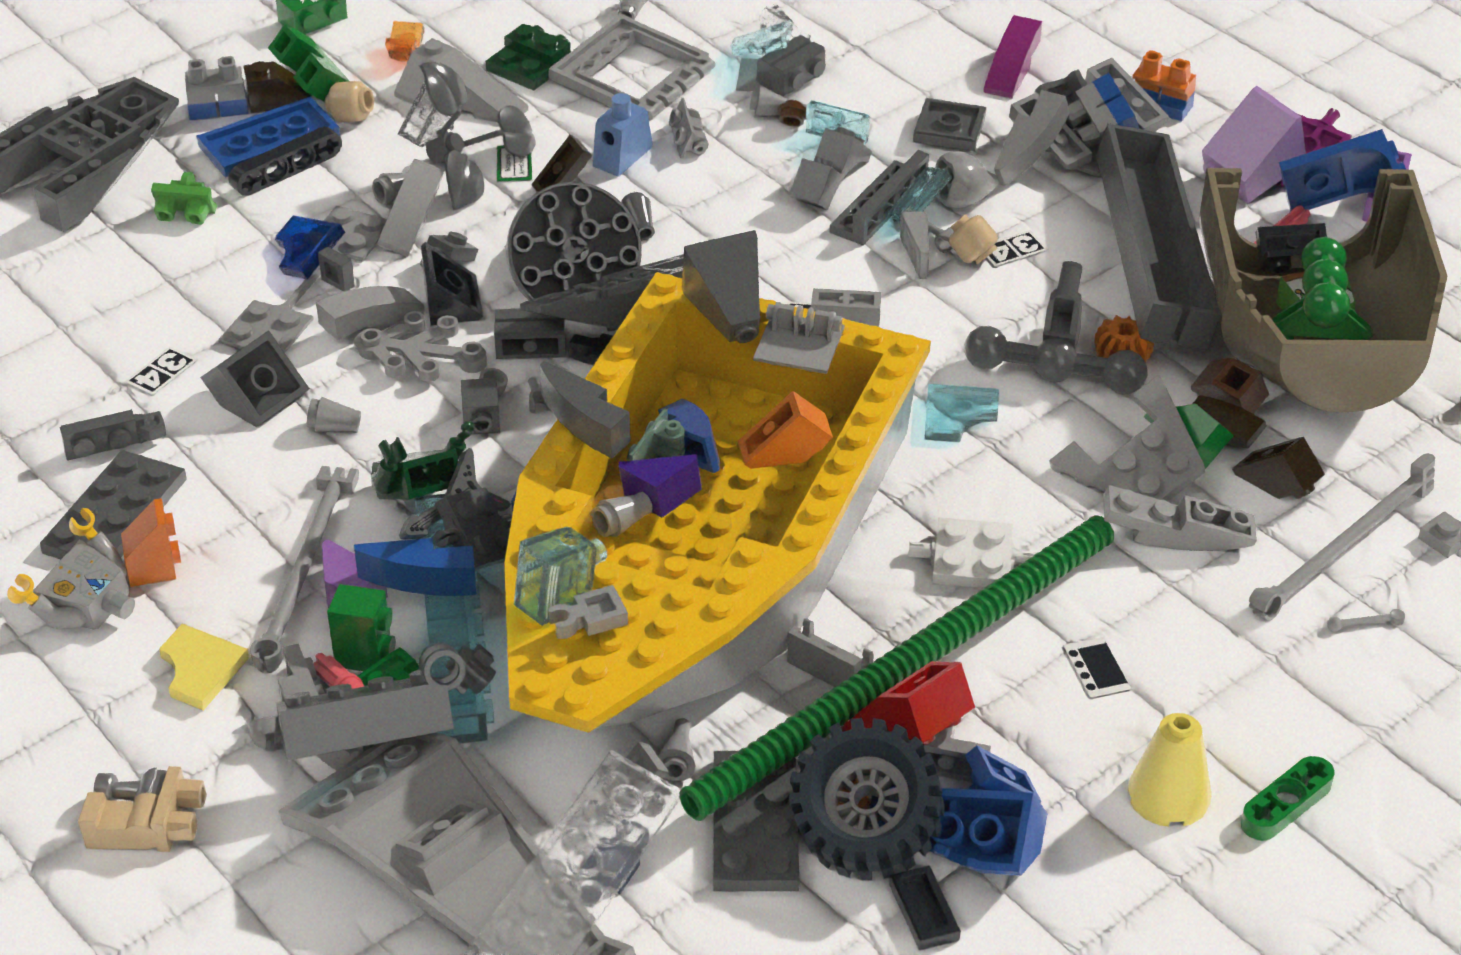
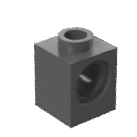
M497 378L461 380L463 423L472 421L475 424L472 435L500 433Z

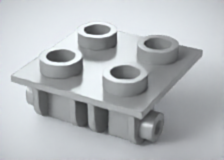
M776 302L775 305L769 304L766 312V319H769L753 361L827 374L845 325L842 324L843 318L836 316V312L816 310L814 317V308H809L807 316L804 318L803 306L797 307L794 316L795 306L782 304L781 302Z

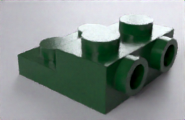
M522 23L504 36L505 47L486 60V71L534 91L549 80V68L571 52V42L564 35L558 34L555 36L546 33L539 25L531 26Z

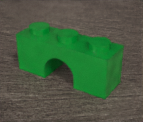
M287 24L282 26L268 46L269 51L280 63L297 72L293 78L304 91L325 102L330 88L335 83L350 81L312 38Z

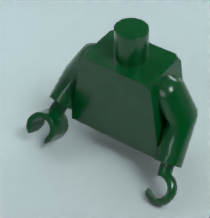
M472 421L463 423L461 425L462 432L457 437H451L443 450L406 453L399 437H396L395 441L391 444H388L387 440L381 441L378 447L384 459L373 462L371 466V485L376 491L377 497L385 500H410L446 490L460 456L466 449L464 441L474 432L475 424Z

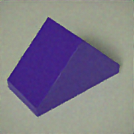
M697 454L619 462L624 496L635 495L639 492L646 493L652 503V513L661 518L702 490Z

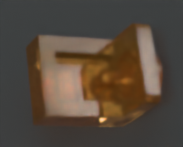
M393 21L391 37L385 40L389 58L407 62L412 51L423 43L424 24Z

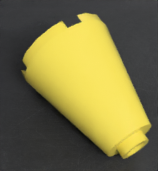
M1184 713L1169 714L1162 719L1131 774L1128 783V791L1131 797L1130 803L1133 809L1144 819L1159 826L1169 827L1170 822L1183 821V826L1192 825L1204 817L1211 803L1212 792L1202 726L1194 717Z

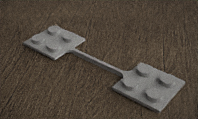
M336 205L306 239L304 244L305 246L320 250L330 247L347 257L364 261L376 247L387 219ZM318 264L285 303L272 305L253 299L218 339L219 343L242 349L267 331H270L286 353L314 320V316L297 312L291 308L321 275L320 265Z

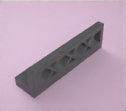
M917 150L905 163L894 160L830 224L829 233L864 246L928 180L929 153ZM853 223V229L844 226L845 224Z

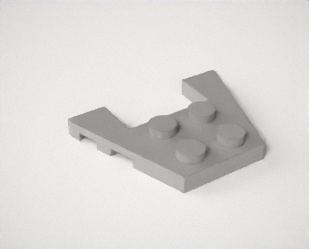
M1159 375L1133 394L1134 402L1154 422L1101 464H1097L1075 441L1049 460L1050 467L1055 472L1060 474L1064 472L1076 478L1078 483L1088 488L1093 486L1105 492L1107 487L1111 485L1170 501L1205 473L1204 463Z

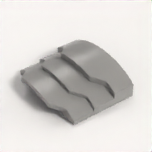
M1113 57L1087 68L1085 77L1087 84L1110 73L1135 114L1139 129L1156 132L1168 122L1169 116ZM1036 92L1012 103L1009 118L1014 122L1017 114L1030 117L1039 94ZM1067 118L1061 131L1046 152H1050L1066 170H1080L1100 178L1101 173L1096 156L1101 142L1088 148L1080 140L1077 133L1078 129L1090 123L1088 119L1073 127Z

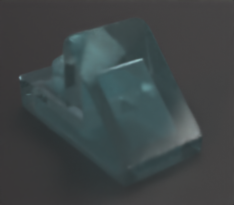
M811 100L806 106V133L822 137L825 128L836 131L837 127H842L855 132V136L864 139L865 145L869 138L870 115Z

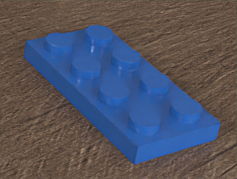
M308 97L205 132L196 137L198 147L223 176L228 177L230 171L236 165L313 130L325 126L340 136V128L312 97Z

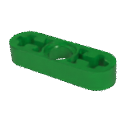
M1307 756L1301 759L1245 804L1241 819L1243 832L1250 838L1260 841L1274 838L1330 792L1335 775L1333 765L1328 760L1319 756ZM1307 776H1309V777H1311V779L1308 781L1307 787H1306V785H1305L1306 779H1307ZM1288 792L1295 795L1299 801L1296 803H1286L1280 800L1277 795ZM1269 809H1270L1271 812H1270L1269 820L1264 819V817L1268 815V812H1269Z

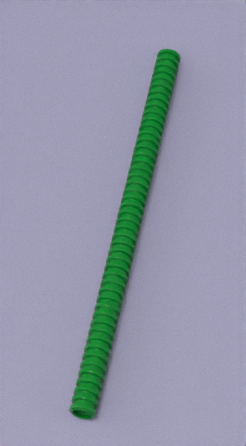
M1091 516L1087 521L1082 522L1072 531L1067 532L1064 536L1058 538L1057 541L1052 542L1049 546L1034 554L1033 557L1028 558L1016 568L1011 569L1009 573H1005L1001 578L996 579L992 584L978 591L976 595H972L968 600L963 601L959 606L954 607L951 611L936 619L935 622L921 629L917 634H913L909 639L904 640L900 645L895 646L891 651L886 652L882 657L877 658L873 663L859 670L857 674L850 676L848 680L841 682L839 686L832 688L830 692L824 693L821 698L815 699L812 704L806 705L802 710L788 717L783 723H779L774 729H770L765 735H761L756 741H752L747 747L740 749L737 754L731 755L728 760H723L718 766L711 768L708 773H704L699 779L693 780L689 786H684L679 791V798L684 811L697 821H703L709 814L715 813L718 808L725 806L728 801L734 800L737 795L743 794L748 788L753 787L756 782H760L766 776L771 775L775 769H780L784 763H788L794 757L799 756L802 750H808L811 747L810 741L819 734L822 738L827 737L830 734L828 727L837 723L843 726L878 696L931 661L941 660L961 644L966 643L970 638L984 631L986 627L991 626L1010 611L1015 610L1019 605L1031 599L1035 594L1040 593L1051 583H1055L1059 578L1065 576L1066 573L1080 566L1082 562H1086L1090 557L1111 545L1115 537L1111 524L1104 521L1102 516Z

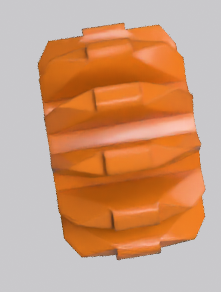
M1115 315L1113 320L1104 319L1102 325L1098 327L1095 333L1094 344L1096 356L1109 358V356L1119 350H1131L1138 353L1146 363V360L1153 353L1154 343L1140 338L1136 320H1132L1130 315L1127 318Z

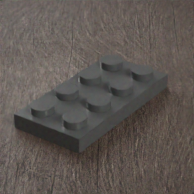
M121 450L40 542L42 554L61 560L79 540L84 542L88 540L85 535L78 536L73 534L69 528L71 517L81 526L88 525L87 521L80 514L82 508H87L95 516L93 528L97 533L102 531L117 549L120 557H122L124 554L121 533L154 499L162 498L163 507L168 503L187 480L185 468Z
M713 751V767L718 766L723 760H728L731 755L737 754L738 751ZM796 757L790 762L784 763L780 769H775L771 775L766 776L760 782H756L753 787L748 788L743 794L737 795L734 800L728 801L725 806L718 808L713 813V891H799L798 826L793 817L794 813L789 800V793H794L790 784L792 771L796 772Z

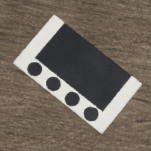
M1104 637L1063 645L1090 698L1131 690Z

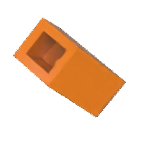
M162 498L154 499L121 533L124 561L130 587L175 580L174 564L182 563L178 540L170 541L169 537L176 535L173 513L164 512Z

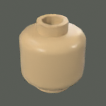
M361 81L338 82L330 88L325 98V106L332 117L340 123L363 121L374 108V96L371 89L367 88Z
M965 214L950 226L954 232L950 235L948 242L965 263H972L974 261L978 265L997 249L995 243L998 240V235L981 215H975L969 219Z

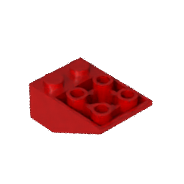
M931 661L878 696L851 719L862 718L865 728H872L873 718L885 720L887 729L891 732L895 724H898L907 730L909 740L916 736L924 745L933 742L935 735L943 729L959 724L962 721L961 717L974 709L975 704L961 662ZM850 720L841 727L842 732L852 729Z

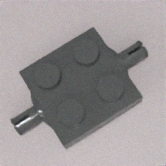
M486 487L445 496L435 502L445 530L437 531L434 535V541L442 539L436 543L437 546L444 547L450 544L453 547L473 545L475 570L505 562L511 521L508 520L512 518V514L499 515L497 503Z

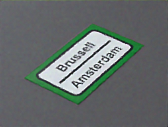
M504 145L497 146V181L532 180V152L523 157H516L508 153Z

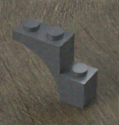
M837 127V130L833 131L825 128L814 160L802 158L789 195L799 202L828 210L844 177L856 164L860 162L868 163L872 151L864 145L865 140L855 136L856 133L851 130Z

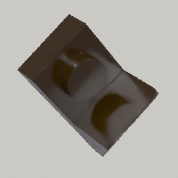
M569 134L533 181L532 187L539 192L546 187L558 183H584L578 177V174L593 155L579 139Z

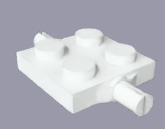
M938 517L937 534L933 538L932 543L909 541L908 557L931 559L934 569L932 584L985 588L996 579L1001 578L1005 573H1009L1014 566H1018L1028 558L1033 557L1037 552L1016 551L1013 542V523Z

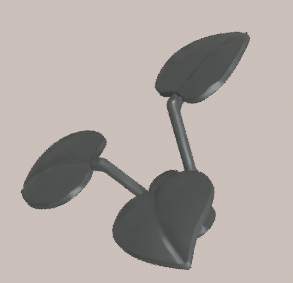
M427 62L419 65L424 74L430 101L439 113L451 117L441 129L436 131L438 137L426 143V153L435 164L445 162L448 191L453 210H457L479 200L485 189L483 175L478 165L473 161H468L466 154H461L464 147L497 136H503V144L506 151L513 156L523 157L534 150L536 139L525 114L519 108L511 105L501 108L498 112L497 121L501 130L463 141L458 133L447 132L461 115L459 106L467 102L466 88L461 77L452 68L441 63Z

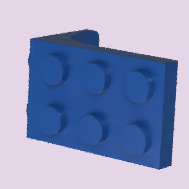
M1383 129L1279 162L1289 210H1293L1296 206H1303L1305 210H1311L1354 195L1368 192L1374 193L1379 169H1406L1403 162L1397 163L1396 159H1399L1394 140L1387 141Z

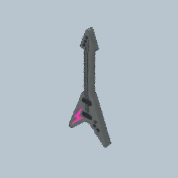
M471 448L462 452L445 496L481 488L476 480L474 452ZM489 492L497 503L498 512H503L511 507V503L508 500ZM436 505L419 516L412 514L406 518L399 534L400 539H421L427 535V528L442 519Z

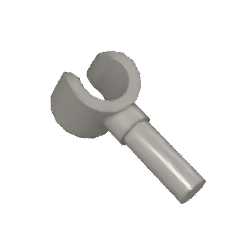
M928 221V231L936 236L934 242L937 249L942 253L952 250L953 248L948 242L950 235L954 232L952 228L949 227L943 230Z
M529 378L528 383L531 389L529 393V411L535 413V404L538 403L546 405L547 411L550 410L541 394V388H539L536 378Z

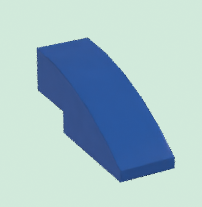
M680 399L658 409L659 414L664 408L668 409V421L677 420L685 430L684 455L697 454L699 468L711 473L719 471L720 459L711 424L704 411L685 399Z
M433 538L354 544L357 575L360 579L379 586L423 595H477L473 545L434 549Z

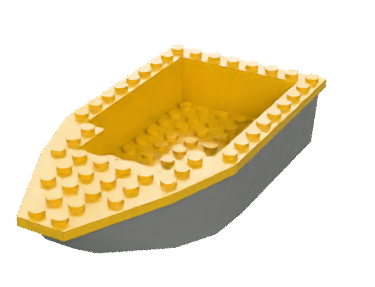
M656 272L585 377L586 380L607 389V402L630 413V442L611 459L574 436L557 419L519 475L504 562L510 709L589 733L597 727L625 725L729 689L785 652L788 647V632L794 626L801 629L804 618H809L818 605L907 435L916 378L930 353L931 340L843 318L842 324L845 325L827 374L753 361L769 319H766L767 307L769 304L775 305L776 301L759 298V333L754 340L747 343L729 342L683 294L682 278ZM794 307V316L796 314L797 307ZM803 308L804 318H806L808 312L806 308ZM792 391L825 413L833 438L828 441L821 451L816 452L806 462L753 469L744 464L738 440ZM680 399L694 403L709 418L720 459V470L711 473L699 468L702 490L663 518L651 512L617 537H603L600 535L592 522V509L597 507L601 500L624 496L619 462L626 461L631 446L638 444L644 436L648 423L655 421L659 416L658 409ZM558 537L560 540L562 538L566 539L564 560L553 562L554 548H551L558 542L549 541V539L557 540ZM591 540L590 550L592 553L586 555L583 561V557L579 558L578 547ZM533 541H535L533 545L536 542H540L541 544L537 546V550L533 553L535 555H529L531 550L529 545ZM522 544H523L522 556L520 557V555H521V546H522ZM550 551H552L551 562L549 563ZM546 554H548L546 564L561 563L571 559L563 564L561 583V570L560 574L558 573L559 581L557 576L556 605L558 603L559 583V604L574 605L573 596L579 595L576 594V577L579 562L581 561L577 577V593L582 594V592L586 593L613 585L628 612V625L588 636L585 628L578 629L569 638L558 639L556 636V623L550 624L549 617L546 619L550 580L549 572L551 567L555 566L553 564L540 567L546 565ZM523 559H525V560H524V567H523V578H522V583H521L522 562H523ZM526 559H528L526 578L524 579ZM529 559H531L530 576L528 575ZM534 559V568L532 571V562ZM520 561H521L520 576H519V586H518V588H519V591H518V599L516 600V597H517V585H518V575H519V565H520ZM553 568V570H552V576H551L550 591H549V601H548V609L550 608V598H551V588H552V580H553L554 568ZM571 569H572L571 586H570V584H569V578H570ZM555 571L554 585H553V593H552V606H553V601H554V590H555V582H556V575H557V572H556V571ZM587 571H588V579H589V583H590V585H591V588L589 587L588 581H587ZM529 578L535 582L533 587H527L526 581ZM523 585H524L526 588L532 589V590L524 591L523 589H525V588L523 587Z

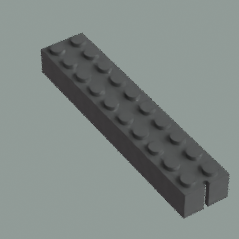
M1107 123L1096 157L1139 336L1153 343H1171L1172 340H1176L1177 344L1184 348L1208 350L1221 314L1169 134Z

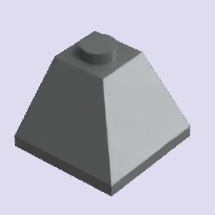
M267 331L200 377L222 408L255 427L262 424L310 389L270 331Z

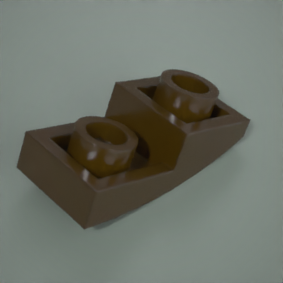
M1199 395L1192 403L1197 404L1234 435L1227 443V446L1249 449L1267 427L1265 420L1257 415L1219 399Z

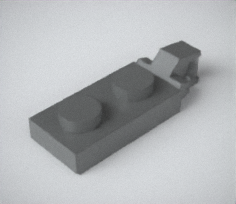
M131 409L61 425L60 433L66 460L69 461L113 449H122L137 443L142 444L147 440L152 441L166 436V429L160 411L148 414H133Z

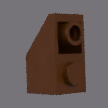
M1233 357L1212 360L1190 386L1193 392L1201 396L1234 404L1253 414L1269 395L1262 373Z

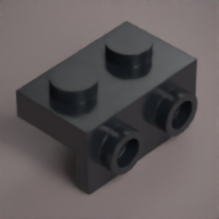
M1325 223L1258 227L1255 236L1260 270L1282 273L1292 268H1303L1301 261L1303 249L1315 238L1327 237Z

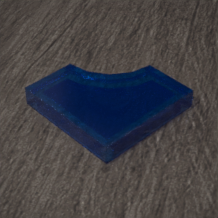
M292 215L274 238L279 247L285 249L284 258L279 265L282 273L308 280L319 266L318 253L326 247L333 249L345 234L341 224Z

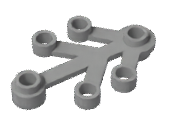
M411 311L405 314L404 323L383 331L374 328L365 329L354 338V347L359 352V355L367 360L377 359L384 367L385 374L389 377L395 378L405 374L404 357L418 371L419 378L425 382L437 380L440 376L439 363L436 360L426 359L424 356L459 360L461 370L467 373L480 372L487 366L486 350L478 342L470 341L463 344L462 347L432 344L440 339L451 338L458 334V320L450 315L440 317L437 320V327L420 333L425 329L424 315L418 311ZM409 333H420L405 340L398 339ZM389 351H391V352H399V353H401L404 357H402L401 355H396V354L392 355Z

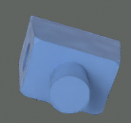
M624 93L615 94L612 97V107L597 119L593 150V167L619 177L653 147L648 111L644 107L631 103V97Z

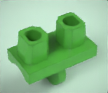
M184 172L181 180H171L170 184L155 182L152 184L151 193L155 200L154 212L160 221L171 222L174 220L176 210L185 211L186 221L191 224L203 225L208 213H216L217 204L212 199L211 188L205 187L204 182H195L193 172Z

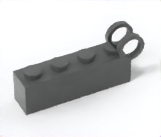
M436 642L430 644L422 651L419 657L420 670L411 672L408 679L393 681V677H379L369 680V686L352 689L350 684H341L327 688V694L310 697L309 692H297L285 696V701L276 703L283 750L287 761L454 729L448 691L458 687L465 677L466 666L462 657L451 645ZM442 656L453 658L454 664L448 674L441 677L431 675V666L437 658Z

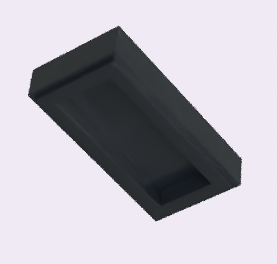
M930 865L890 875L889 886L919 951L960 940L961 930Z

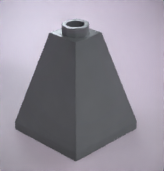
M756 230L684 246L683 294L729 342L747 343L754 340L759 333L758 236Z

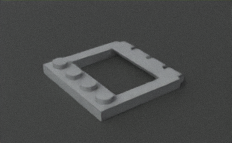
M619 14L550 67L549 79L608 107H612V97L615 94L627 93L591 76L637 41L683 62L681 66L640 99L629 95L631 103L644 107L648 111L649 120H652L665 107L680 97L682 93L697 83L700 78H703L714 69L716 65L714 60L709 58L708 52L623 14Z

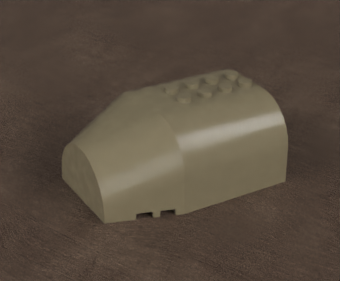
M1207 168L1199 223L1210 278L1221 314L1219 321L1222 335L1231 354L1237 360L1260 371L1264 378L1309 406L1324 411L1345 413L1372 409L1394 400L1413 386L1424 372L1429 361L1448 277L1414 170L1379 169L1370 215L1365 226L1355 236L1340 243L1346 251L1347 261L1344 268L1348 274V280L1355 298V311L1371 326L1374 331L1373 337L1370 340H1329V338L1295 336L1294 340H1287L1272 320L1274 316L1282 311L1276 303L1280 277L1305 272L1304 268H1292L1282 273L1260 270L1257 244L1242 237L1234 224L1242 169Z

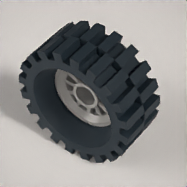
M862 718L850 719L851 730L842 732L840 724L837 723L828 727L831 738L827 741H824L819 734L810 741L814 751L811 756L802 750L797 758L800 773L792 771L790 784L794 793H789L790 806L806 846L811 853H816L821 864L828 869L832 864L835 865L838 874L850 878L852 871H857L861 880L873 881L872 871L881 870L884 879L890 878V875L895 874L894 866L902 863L907 871L916 865L913 857L914 854L920 852L925 857L931 850L929 838L931 835L938 838L942 828L939 816H944L943 792L934 760L930 753L926 755L924 744L916 736L909 740L907 730L898 724H895L892 732L888 731L886 722L882 719L873 718L872 728H865ZM870 775L869 781H864L863 776ZM879 777H882L883 779L878 784ZM858 778V784L855 785L851 782L852 780ZM846 788L850 793L843 792L842 790ZM872 795L879 798L877 805L872 809L865 810L858 807L859 801L865 796ZM886 812L894 813L895 815L891 817ZM882 820L885 825L879 827L877 822ZM859 821L857 829L853 826ZM872 824L873 830H866L867 825Z

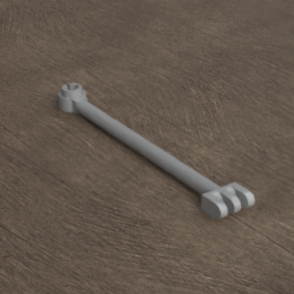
M1425 453L1411 463L1410 477L1278 586L1273 585L1270 588L1258 587L1254 589L1248 600L1250 602L1248 606L1253 609V614L1268 621L1273 620L1286 603V598L1412 494L1419 498H1424L1434 489L1435 481L1433 478L1435 477L1434 466L1436 457L1433 454Z
M322 465L316 478L317 490L324 491V494L266 633H263L262 638L255 640L250 646L252 664L262 673L264 672L263 661H265L267 673L276 671L283 661L280 640L339 494L354 493L359 480L358 469H350L347 478H345V469L341 467H336L332 476H330V466Z

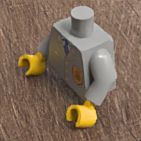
M82 508L80 514L87 521L88 525L81 526L71 517L69 528L73 534L78 536L85 535L88 540L86 542L79 540L35 588L32 578L25 574H18L14 581L25 592H21L13 586H10L7 590V596L11 602L15 604L27 602L30 611L56 629L79 627L92 630L98 629L111 614L121 619H127L135 608L134 598L128 596L130 590L126 581L127 569L113 544L102 531L97 533L93 528L95 516L87 508Z

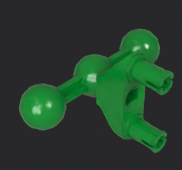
M1326 236L1315 238L1306 245L1301 256L1302 266L1305 270L1302 278L1305 296L1272 318L1273 322L1287 340H1294L1295 336L1370 340L1374 334L1373 329L1351 308L1350 298L1346 293L1349 283L1348 274L1344 269L1347 261L1346 251L1335 239Z

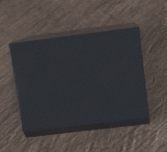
M424 242L421 245V255L430 326L437 325V320L447 315L456 317L458 323L479 321L483 317L476 274L427 242Z

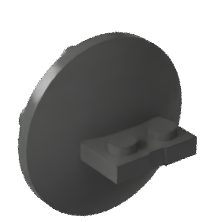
M564 182L540 190L520 207L509 227L506 240V258L510 274L517 288L525 298L532 300L553 292L559 293L570 290L572 286L581 283L588 284L599 281L600 277L638 267L641 265L642 245L635 220L619 199L595 185L582 182Z

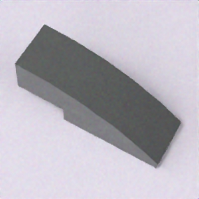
M543 361L540 364L541 394L549 409L574 436L612 459L630 442V413L607 402L606 388L549 362Z

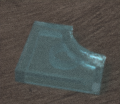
M787 20L734 37L730 48L733 56L748 53H758L761 56L786 48L794 29L791 21Z
M928 384L924 440L960 442L963 434L970 427L983 422H997L999 389Z

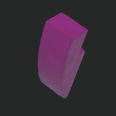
M1013 15L1002 36L983 88L984 93L1013 99L1031 67L1032 55L1041 42L1043 21Z

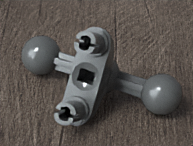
M1074 261L1063 262L1057 289L1050 293L1043 330V342L1039 346L1007 341L999 329L990 325L979 326L971 331L964 343L966 358L973 366L982 370L993 369L1003 361L1035 367L1037 373L1050 382L1063 381L1072 374L1101 378L1105 380L1111 390L1119 394H1132L1145 384L1148 377V367L1144 359L1134 351L1119 350L1109 356V358L1076 353L1075 349L1081 331L1082 297L1078 290L1083 266Z

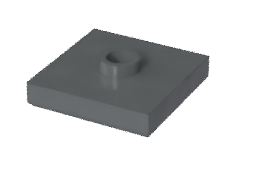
M925 98L913 133V142L975 151L986 118L987 107Z

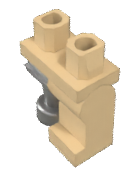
M168 766L167 771L157 770V767L151 768L142 776L140 781H118L117 776L113 773H98L94 781L93 792L87 793L78 819L86 849L147 850L156 847L159 852H170L174 840H194L197 831L195 812L183 811V808H204L207 798L205 784L203 780L184 779L181 766ZM117 799L129 800V801H117Z

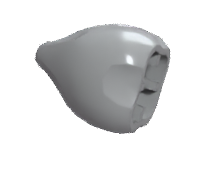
M952 151L943 154L937 160L931 178V188L933 193L946 207L963 208L986 197L997 187L999 180L995 174L986 170L982 163L971 154Z

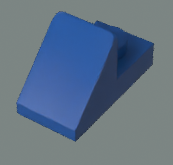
M978 745L965 755L972 769L970 776L974 782L968 789L1031 792L1035 794L1040 803L1042 802L1025 770Z

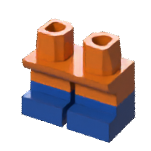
M1148 50L1143 56L1140 66L1133 73L1132 78L1169 118L1182 122L1194 105L1196 74L1191 73L1190 61L1179 58L1174 59L1170 67L1162 65L1163 56L1160 52Z

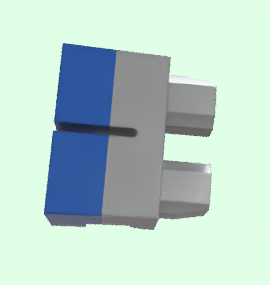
M223 56L217 59L218 68L206 69L205 61L202 59L188 61L187 72L184 73L189 121L218 118L215 94L218 96L221 117L249 114L242 68L237 66L234 56Z
M1110 73L1075 91L1078 100L1068 105L1070 114L1067 118L1073 127L1087 119L1090 122L1077 130L1080 140L1088 148L1102 141L1107 123L1139 129L1135 114Z

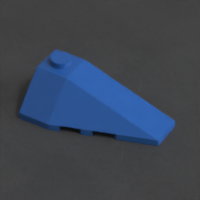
M942 788L944 816H939L942 828L938 838L932 835L929 838L932 847L930 852L979 873L1022 876L1041 853L1048 813L1035 794L1031 792ZM872 796L870 809L875 807L879 801V798L876 796ZM886 812L891 817L895 815L894 813ZM882 820L877 822L879 827L885 825Z

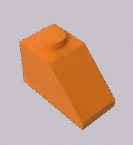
M792 391L738 440L744 464L753 469L804 463L816 452L821 451L828 441L833 438L825 413Z

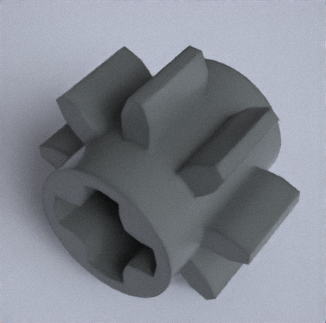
M465 644L457 652L465 663L466 673L462 683L455 689L461 695L468 688L475 694H478L492 681L496 674V670L490 666L495 661L493 659L494 656L481 644H478L474 650ZM452 657L445 666L449 671H451L454 664Z

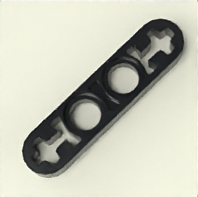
M320 127L236 165L230 171L228 182L241 195H252L333 158L342 147V139L329 127ZM300 149H305L302 158L294 161L295 154ZM278 161L276 169L267 174L268 166L272 162Z

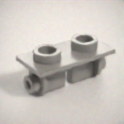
M682 97L677 108H673L669 116V126L672 128L674 144L677 146L681 159H683L686 151L700 155L705 153L709 146L706 135L702 132L703 125L700 113L695 109L687 108L685 98Z

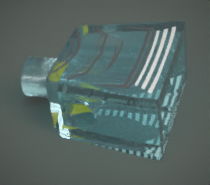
M571 527L559 528L520 541L514 605L540 625L547 624L549 622L548 609L557 604L573 606V596L592 590L595 565L605 561L607 558V550L604 544L596 538L588 540Z

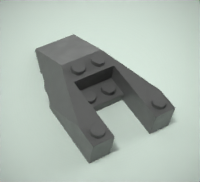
M131 77L99 88L98 95L83 100L82 97L76 96L67 99L68 105L54 110L48 106L39 109L0 133V194L61 156L75 162L34 187L40 220L64 232L86 218L127 172L179 105V98L136 77Z
M683 254L600 277L599 281L588 284L581 283L572 286L570 290L559 293L553 292L520 303V308L522 311L606 327L608 332L618 330L656 272L682 278Z

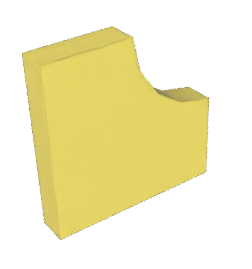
M183 623L159 648L161 659L171 664L175 670V677L169 686L170 697L203 711L249 659L247 648Z

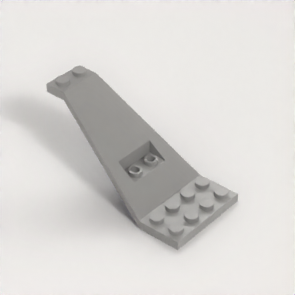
M436 732L375 744L278 810L285 826L332 843L484 955H636L633 946L607 937L602 933L456 738Z

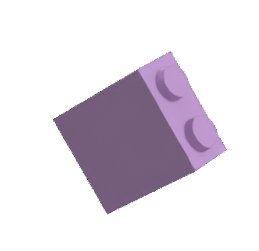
M1255 86L1202 149L1204 173L1206 174L1207 168H1241L1242 176L1238 197L1249 204L1282 179L1279 162L1306 154L1301 116L1259 86Z

